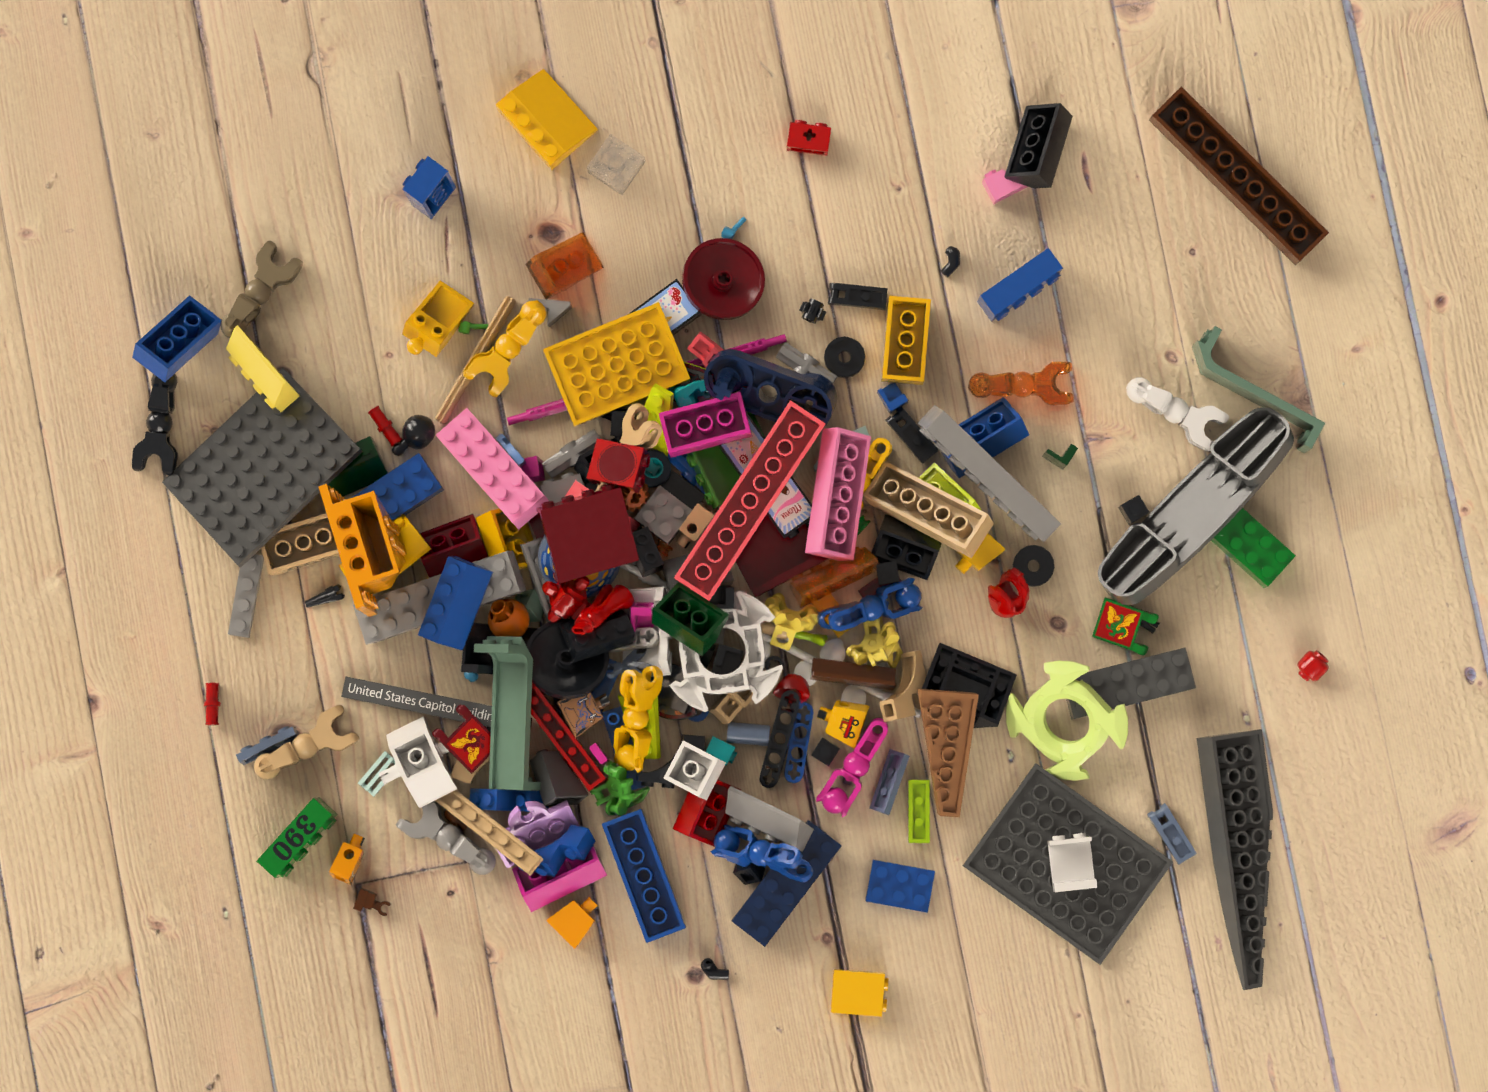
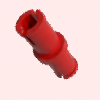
M379 406L374 407L368 412L378 426L377 430L383 433L391 447L403 440L392 426L393 422L386 418Z
M205 683V725L216 726L219 725L218 713L221 702H219V683Z

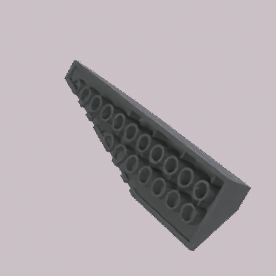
M1262 729L1196 738L1217 886L1226 929L1243 990L1262 987L1264 959L1262 958V949L1265 947L1263 926H1266L1267 917H1264V909L1268 903L1269 871H1267V863L1271 852H1268L1269 839H1272V830L1269 829L1270 820H1273V808Z

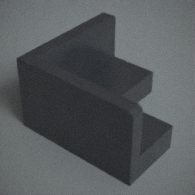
M719 644L711 672L719 675L732 673L740 667L744 651Z

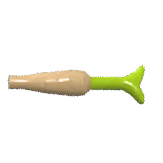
M764 621L761 624L762 633L769 636L773 635L776 626L773 621L770 623ZM783 631L782 634L777 635V638L787 639V632ZM801 631L796 632L794 638L824 646L828 636Z

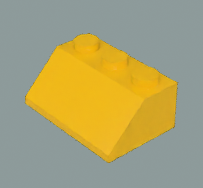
M500 508L490 510L476 517L489 557L505 551H514L519 570L528 567L520 546L533 540L528 522L518 530Z

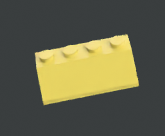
M237 325L226 347V350L231 354L228 358L236 367L238 365L242 367L241 374L248 381L250 379L254 381L255 384L252 386L260 395L262 393L265 394L267 398L264 401L272 409L276 407L282 412L300 395L253 340Z

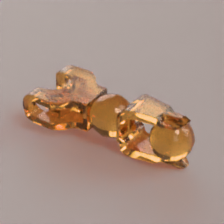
M1051 362L1041 372H1034L1033 374L1020 371L1015 374L1008 372L990 376L987 373L979 372L970 378L968 389L977 398H987L990 395L1008 397L1013 394L1024 398L1031 395L1041 397L1049 405H1067L1074 402L1073 394L1060 391L1055 382L1058 375L1067 374L1072 371V363Z

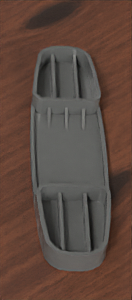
M1260 407L1249 412L1211 444V453L1154 508L1142 523L1131 525L1110 550L1098 570L1099 581L1105 591L1115 601L1123 605L1137 604L1157 590L1199 553L1246 505L1292 448L1294 436L1287 420L1271 408Z

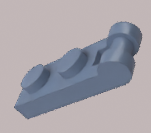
M1164 803L1159 806V810L1151 811L1147 816L1179 865L1197 853L1170 809ZM1165 816L1168 821L1161 824L1158 819Z

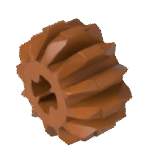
M646 483L640 488L639 493H635L631 488L618 486L621 487L626 510L634 512L636 508L641 510L643 503L647 504L645 498L650 495L647 491L649 488Z

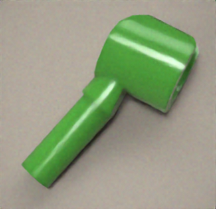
M463 321L460 323L458 332L469 335L470 329H487L488 324H475Z

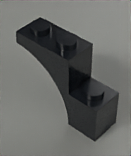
M682 734L680 745L682 741H685L704 751L705 736ZM675 755L659 769L637 773L636 781H641V786L653 787L654 783H662V788L674 789L675 784L664 779V776Z

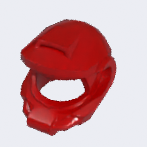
M1014 567L1001 575L999 584L988 586V601L994 614L1002 618H1011L1025 610L1030 590L1024 579V574ZM1010 582L1017 588L1019 596L1011 587Z

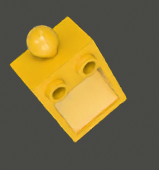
M440 280L405 322L402 335L410 339L407 343L409 353L417 355L425 349L437 357L472 309L474 303Z

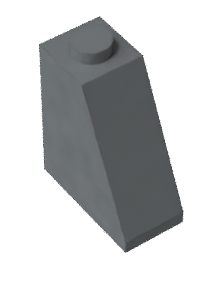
M540 750L529 761L536 782H541L539 792L545 806H555L566 800L569 805H577L589 796L587 790L558 751Z

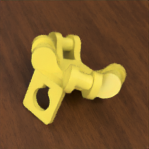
M776 593L765 601L767 608L776 617L773 620L776 626L770 641L771 645L790 650L796 632L810 631L818 623V613L816 607L812 604L806 605L800 611L791 610L786 606L785 598L781 593ZM783 631L787 632L789 639L786 643H781L777 640V635L782 634Z
M882 616L875 621L863 622L865 635L861 643L849 646L846 654L850 658H854V662L857 665H863L870 660L871 665L876 666V662L883 659L884 662L887 661L890 668H896L903 652L898 644L900 638L899 634L895 632V624L893 622L883 624ZM876 626L877 633H871L872 627ZM893 652H896V658L893 661Z

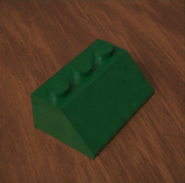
M371 436L355 442L363 452L328 484L335 491H338L342 497L363 489L388 474L375 441Z
M679 582L652 609V624L701 656L716 642L729 618L728 613Z

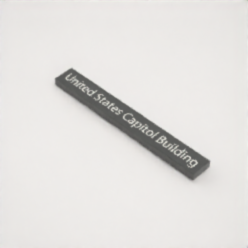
M345 677L341 697L464 722L465 719L455 710L461 704L465 705L483 726L491 727L492 706Z

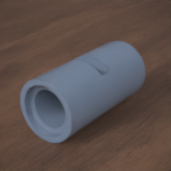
M730 722L727 730V743L768 746L770 725Z

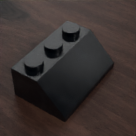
M885 514L869 559L878 563L896 561L898 570L928 580L942 543Z
M623 610L612 613L600 626L594 628L592 632L583 635L572 632L575 620L559 625L574 662L633 644L635 636L629 617Z

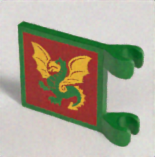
M1105 597L1092 637L1131 650L1137 654L1145 655L1148 651V646L1135 642L1141 621L1144 620L1155 624L1158 621L1159 615L1129 605H1123Z

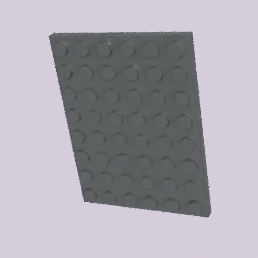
M284 368L279 370V372L300 395L293 403L280 412L276 407L272 409L264 401L267 398L264 393L260 395L256 392L185 459L171 476H167L162 481L240 568L320 493L318 486L328 485L363 452Z
M1035 763L962 866L1101 965L1173 861ZM1086 833V837H1092L1090 844L1097 888L1053 892L1047 841H1051L1052 836L1065 835V839L1073 838V834Z

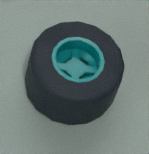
M647 450L650 453V464L645 469V483L649 488L658 487L669 478L671 463L663 452Z

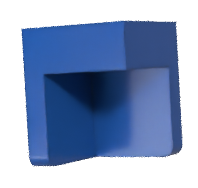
M891 383L885 388L877 390V394L889 413L908 403L907 397L901 393L896 383Z

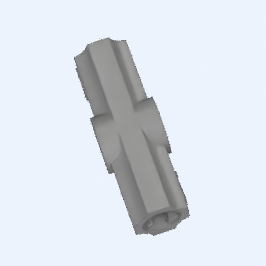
M786 342L776 355L777 359L794 369L793 371L797 373L821 374L828 378L832 384L837 378L835 374L821 366L815 358L806 353H801Z
M593 429L578 440H573L563 446L558 453L544 461L542 465L551 478L556 477L567 468L574 467L580 455L594 449L597 438L600 439V437Z

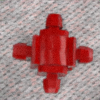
M584 576L577 578L575 581L570 580L560 584H555L551 581H546L543 584L542 590L549 596L551 609L547 614L548 620L556 622L561 617L565 619L572 617L575 620L584 608L591 605L587 600L586 589L590 583L588 577Z

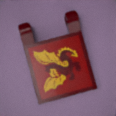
M460 704L455 710L465 721L449 737L438 728L432 732V735L472 774L490 756L491 733L465 705Z

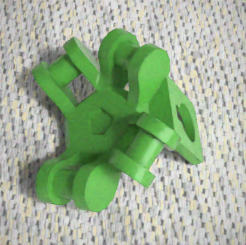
M609 761L603 769L604 773L609 775L603 785L591 790L590 793L595 796L597 806L608 802L605 807L608 815L616 814L623 816L628 808L641 803L645 799L650 788L647 786L636 792L631 790V785L634 782L632 778H626V769L621 766L617 767L616 763ZM605 788H607L610 793V795L607 797H604L602 793V790H604Z

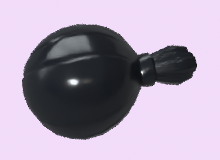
M423 415L409 417L403 425V440L393 446L392 453L396 456H401L408 447L413 449L425 448L435 436V426L432 420Z

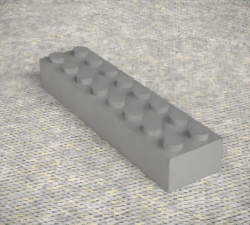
M934 405L917 423L922 427L919 431L932 442L936 441L934 445L946 456L951 455L949 460L962 471L965 469L964 474L977 485L980 483L978 488L990 498L995 497L993 502L1006 513L1009 511L1007 515L1020 525L1021 529L1035 541L1039 538L1045 542L1061 525L1046 508L944 410Z
M505 551L474 562L476 565L493 571L480 607L526 591L514 551ZM441 574L377 596L376 599L379 608L376 609L377 615L369 617L357 610L354 604L353 607L365 644H374L420 628Z

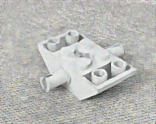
M424 716L386 735L395 765L379 772L384 785L401 776L419 808L457 789L443 759L444 754L449 751L441 743L435 741Z

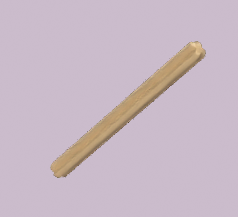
M505 296L468 362L473 355L480 352H488L516 304L515 299ZM463 370L435 417L442 424H446L471 381L463 376Z

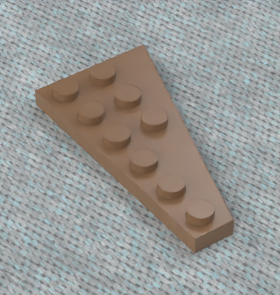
M918 689L937 814L945 817H960L979 695L970 692Z

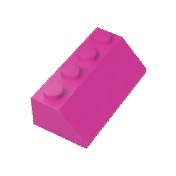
M594 845L584 861L566 858L555 877L542 876L534 872L530 876L520 870L518 866L512 868L521 895L531 912L607 876Z

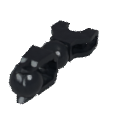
M176 374L166 382H163L156 375H152V391L148 402V409L152 412L146 420L149 432H146L143 441L133 448L132 469L134 471H142L146 466L148 457L152 454H156L162 459V471L164 474L171 476L176 469L178 452L170 442V434H167L172 427L170 414L175 409L174 390L178 383Z

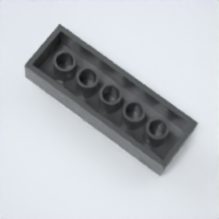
M1186 647L1090 671L1076 679L1078 681L1083 680L1089 684L1112 709H1115L1117 705L1125 704V706L1196 688ZM1066 699L1071 720L1088 716L1085 709L1079 703Z

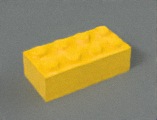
M889 296L881 382L923 385L931 299Z

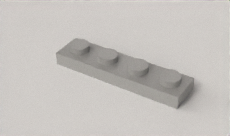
M537 538L520 546L548 623L550 620H548L547 614L551 609L549 596L542 590V586L546 582L538 565V550L542 538Z
M254 554L239 570L228 630L229 635L250 638L264 562L263 555Z

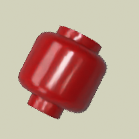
M1318 650L1315 652L1308 651L1297 663L1300 669L1298 674L1306 681L1309 679L1318 681L1328 671L1329 666L1327 663L1329 660Z

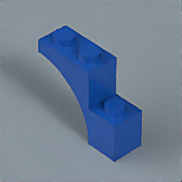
M470 788L469 801L481 810L512 811L518 806L520 811L530 812L527 810L525 802L537 801L543 804L540 792L537 790Z
M571 825L553 843L533 850L544 859L534 873L555 877L566 858L584 861L596 842L589 828Z

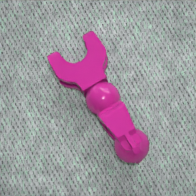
M874 718L870 722L854 751L845 757L843 762L844 768H837L833 771L825 787L817 796L816 802L822 801L826 811L832 814L841 812L842 818L847 815L851 804L862 788L860 777L869 771L870 761L887 735L888 724L882 718ZM876 725L883 728V731L879 734L873 731V727ZM838 775L844 776L846 781H852L856 785L849 798L843 789L831 787Z

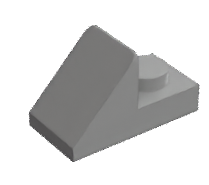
M529 298V301L538 300L545 306L546 311H549L548 327H551L571 310L572 306L570 301Z

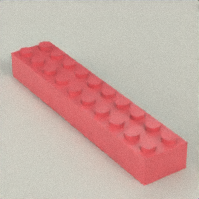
M790 400L674 577L675 580L707 601H710L826 423Z

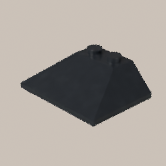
M939 643L922 689L976 693L979 696L974 728L998 727L1017 674Z

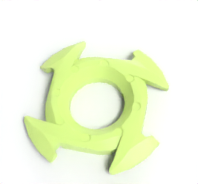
M1058 660L1044 663V671L1050 675V679L1029 698L1024 708L1019 703L1015 694L1011 693L1006 707V724L1010 737L1016 738L1018 733H1022L1046 757L1057 762V764L1047 768V772L1058 779L1075 781L1090 778L1088 771L1083 769L1081 764L1100 749L1109 736L1120 749L1125 747L1128 736V715L1125 704L1117 705L1115 710L1111 711L1112 708L1089 684L1083 680H1076L1081 675L1087 673L1090 668L1074 661ZM1058 699H1070L1079 703L1089 717L1090 724L1087 734L1075 741L1063 740L1054 735L1046 722V711L1050 703Z

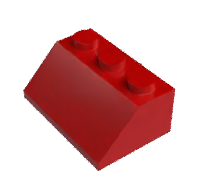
M717 779L707 800L688 792L673 829L714 847L715 835L724 829V825L727 824L730 817L725 812L728 789L732 785Z

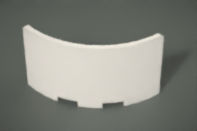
M664 586L628 589L634 597V602L654 603V607L666 595ZM630 608L622 609L628 615L631 622ZM654 625L653 629L659 634V643L653 648H647L646 654L638 662H645L659 667L663 676L671 675L672 652L669 649V640L672 639V636L663 638V630ZM648 633V637L641 638L638 634L639 644H641L640 639H646L650 642L651 638H654L651 633ZM633 650L623 651V660H624Z

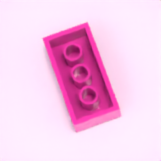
M741 392L733 393L729 398L725 396L723 400L714 398L659 413L668 453L671 458L753 437Z

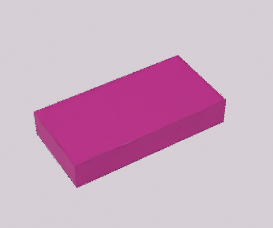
M598 743L590 746L589 749L600 764H605L609 761V758Z

